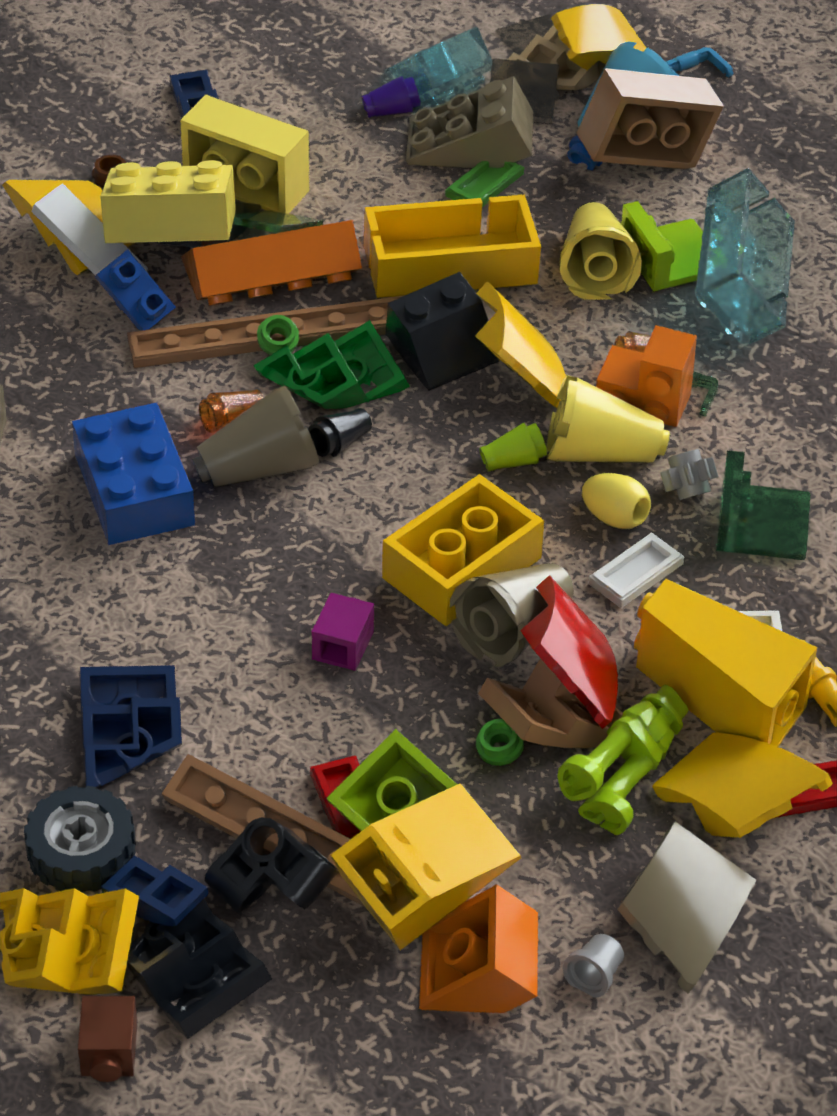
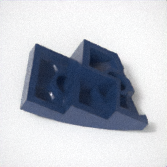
M175 665L80 667V707L85 788L86 786H94L97 789L181 746L180 697H176Z

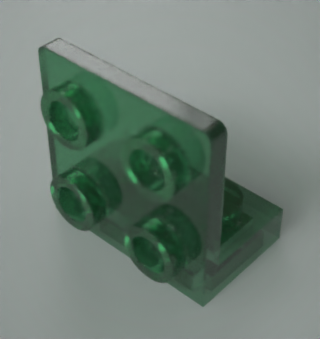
M727 450L716 551L805 560L811 494L808 491L750 485L752 471L743 470L745 452Z

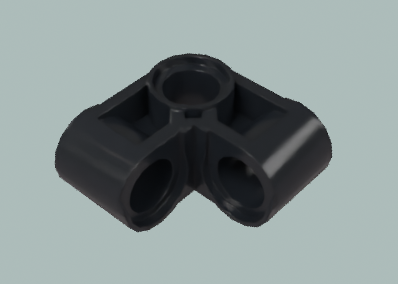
M261 817L250 822L227 851L212 863L205 875L204 881L241 916V912L260 898L272 884L305 910L314 902L339 871L327 858L311 845L304 842L294 831L271 818ZM277 833V847L272 853L264 855L263 847L266 839L270 835Z

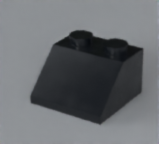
M461 272L388 303L385 335L416 377L429 391L500 361L475 337L489 320L482 300Z

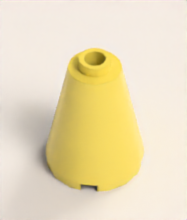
M597 202L582 205L573 216L560 255L559 269L562 279L575 296L584 300L612 299L606 294H619L624 290L625 293L628 292L635 285L641 272L642 259L638 245L608 207Z
M566 375L557 395V399L561 401L557 411L552 413L546 447L547 452L550 451L547 456L548 460L560 462L653 463L657 455L664 456L669 442L670 431L664 430L663 420L578 377Z

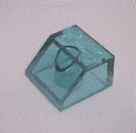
M476 26L417 52L383 71L393 80L399 76H402L404 79L412 76L419 93L420 102L422 103L432 98L434 103L438 104L455 96L453 88L461 84L466 91L486 82L483 74L496 67Z

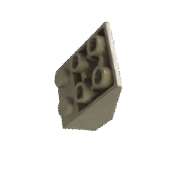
M515 77L494 80L484 88L468 94H458L448 102L432 108H422L410 116L406 154L408 165L473 168L482 161H489V168H501L505 166L504 162H517L532 156L534 111Z

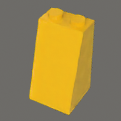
M665 578L654 594L648 592L644 596L637 612V617L641 619V628L634 642V649L638 650L636 668L660 687L663 685L672 687L687 705L688 710L716 733L750 737L779 747L807 707L817 647Z

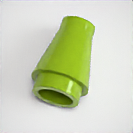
M522 423L490 444L479 448L481 459L486 465L488 472L502 468L538 464L539 458L547 456L546 445L536 423L528 426Z

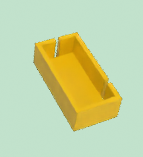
M525 194L489 197L486 234L481 235L483 205L481 198L365 207L363 245L369 269H371L376 297L408 295L458 272H461L473 290L480 289L487 281L494 288L538 284L541 244Z

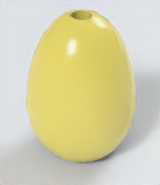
M602 473L590 477L582 487V498L587 508L599 520L611 527L632 529L641 525L649 515L651 509L649 493L640 482L632 477L616 473Z

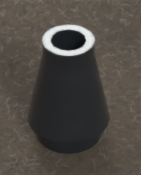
M358 408L349 412L319 416L308 427V431L317 455L321 457L327 455L336 457L360 436L369 432L372 428V421L364 409Z

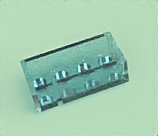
M749 168L708 189L695 294L699 303L704 308L711 310L720 320L727 334L733 335L741 344L750 345L784 328L786 325L788 302L785 298L788 297L795 226L794 219L774 197L749 210V207L769 197L767 188Z

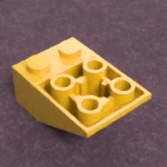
M457 784L370 824L331 854L341 877L400 951L521 859V855L461 784Z

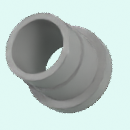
M596 934L582 949L573 951L563 963L564 976L571 986L595 998L601 997L611 987L613 975L624 960V951L621 945L611 936Z

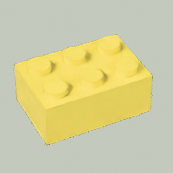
M204 95L180 120L183 166H197L198 163L208 160L220 161L222 165H233L235 199L245 203L260 204L261 209L286 217L309 192V131L208 95Z
M208 160L198 163L197 166H181L179 162L168 161L159 163L156 167H140L138 163H122L117 165L116 168H111L100 196L105 243L229 240L236 212L233 165H222L220 161Z

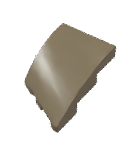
M674 822L661 840L652 859L630 885L617 910L629 925L640 933L644 943L655 956L665 954L681 974L677 984L681 989L689 993L700 979L747 900L756 879L680 824Z

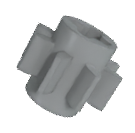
M699 449L667 458L670 469L660 472L665 491L677 490L679 500L711 492L709 480L719 477L713 457L702 459Z

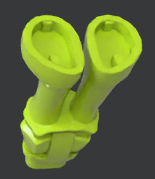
M663 685L656 693L645 695L640 703L623 712L621 718L616 720L607 730L608 736L591 753L588 755H573L558 768V783L564 796L571 801L585 800L578 809L579 815L595 824H600L605 820L600 827L615 835L624 833L633 820V809L625 799L626 796L649 771L657 769L660 761L665 759L674 736L683 728L682 719L687 715L688 707L672 687ZM621 755L626 761L603 785L605 771Z

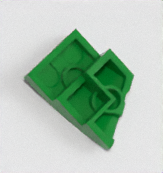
M370 320L335 341L327 333L293 354L288 346H285L253 365L258 374L280 386L285 385L288 390L324 409L349 408L401 392L410 387ZM370 381L378 386L365 394L360 385L364 383L370 386Z

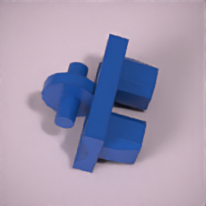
M128 249L95 276L97 281L116 302V306L123 310L140 331L149 330L176 308Z

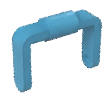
M709 47L691 51L666 61L675 76H679L676 71L691 68L706 60H709L722 73H725L727 77L733 76L731 65Z

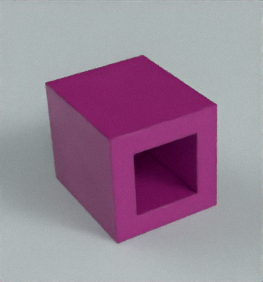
M330 592L312 629V660L356 671L374 633V603Z

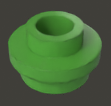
M273 315L259 325L257 342L260 348L269 355L285 346H288L292 352L299 342V330L290 318L284 315ZM273 334H281L285 337V340L275 341L271 339V336Z
M494 719L487 722L481 728L476 738V748L483 761L491 765L501 766L512 763L521 755L524 749V740L503 719ZM497 742L507 743L502 747H492Z

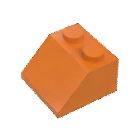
M496 884L463 902L422 934L420 1010L506 1013L538 996V912Z

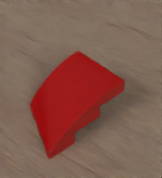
M549 575L536 586L549 606L520 631L535 653L557 676L568 691L583 703L595 722L604 729L612 722L618 693V672L614 653L605 635Z

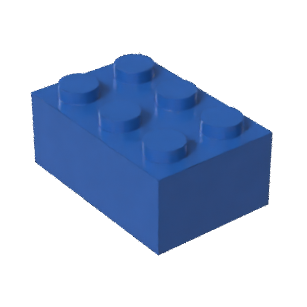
M157 403L72 421L75 457L108 545L195 525L193 489Z

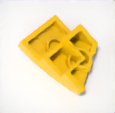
M601 4L582 5L557 12L551 17L560 40L570 49L566 53L570 61L587 71L598 60L606 65L612 51L620 43L635 42L636 45L633 48L643 52L646 49V46L621 11L612 6Z
M8 180L4 182L2 186L20 215L23 217L29 214L48 247L55 244L71 271L76 275L88 270L31 210L36 202L63 183L103 223L100 198L102 189L88 180ZM123 243V244L128 248V247H130L131 245H133V244H135V243Z
M487 281L476 294L495 314L475 337L499 360L524 379L541 397L557 409L561 401L557 399V395L566 377L558 355L547 339Z
M713 732L657 780L652 787L657 797L664 802L692 803L705 831L712 836L741 838L761 827L766 821L791 810L790 799L807 789L824 791L833 782L827 772L787 750L750 737Z
M25 888L0 893V910L3 909L5 927L0 931V950L3 954L1 966L4 982L13 987L86 995L122 992L139 896L126 888L90 896L75 888L39 896Z

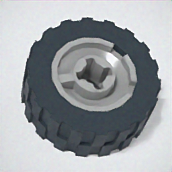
M72 786L63 791L57 790L50 793L48 798H42L36 804L34 811H30L27 816V825H24L27 860L30 862V869L34 875L37 874L40 877L42 883L47 886L52 885L58 891L73 888L82 893L89 890L93 892L101 890V886L135 855L136 841L131 811L126 809V804L121 798L117 799L113 796L112 792L105 789L104 791L98 790L94 786H86V788Z

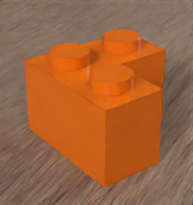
M655 325L644 353L612 345L597 378L596 387L663 420L665 425L677 427L691 396L697 335Z

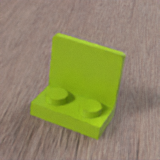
M638 201L623 204L621 224L639 247L642 259L641 274L653 291L726 273V263L694 219H686L657 227L654 218L645 212Z

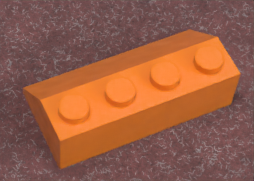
M353 220L196 247L181 256L196 299H207L209 306L233 302L232 294L247 291L249 299L272 295L273 286L287 284L288 291L313 287L311 280L327 277L328 284L352 280L351 272L362 269Z

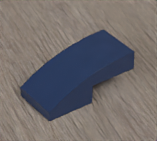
M207 70L170 75V88L181 118L204 95L219 99L216 89H212Z
M135 855L101 886L102 893L126 888L138 895L136 917L166 926H176L209 894L208 887L175 867L169 865L163 871H160Z

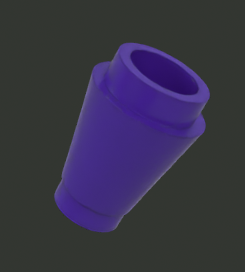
M399 76L361 96L368 118L412 113L413 108L421 106L419 93L412 76L405 79Z

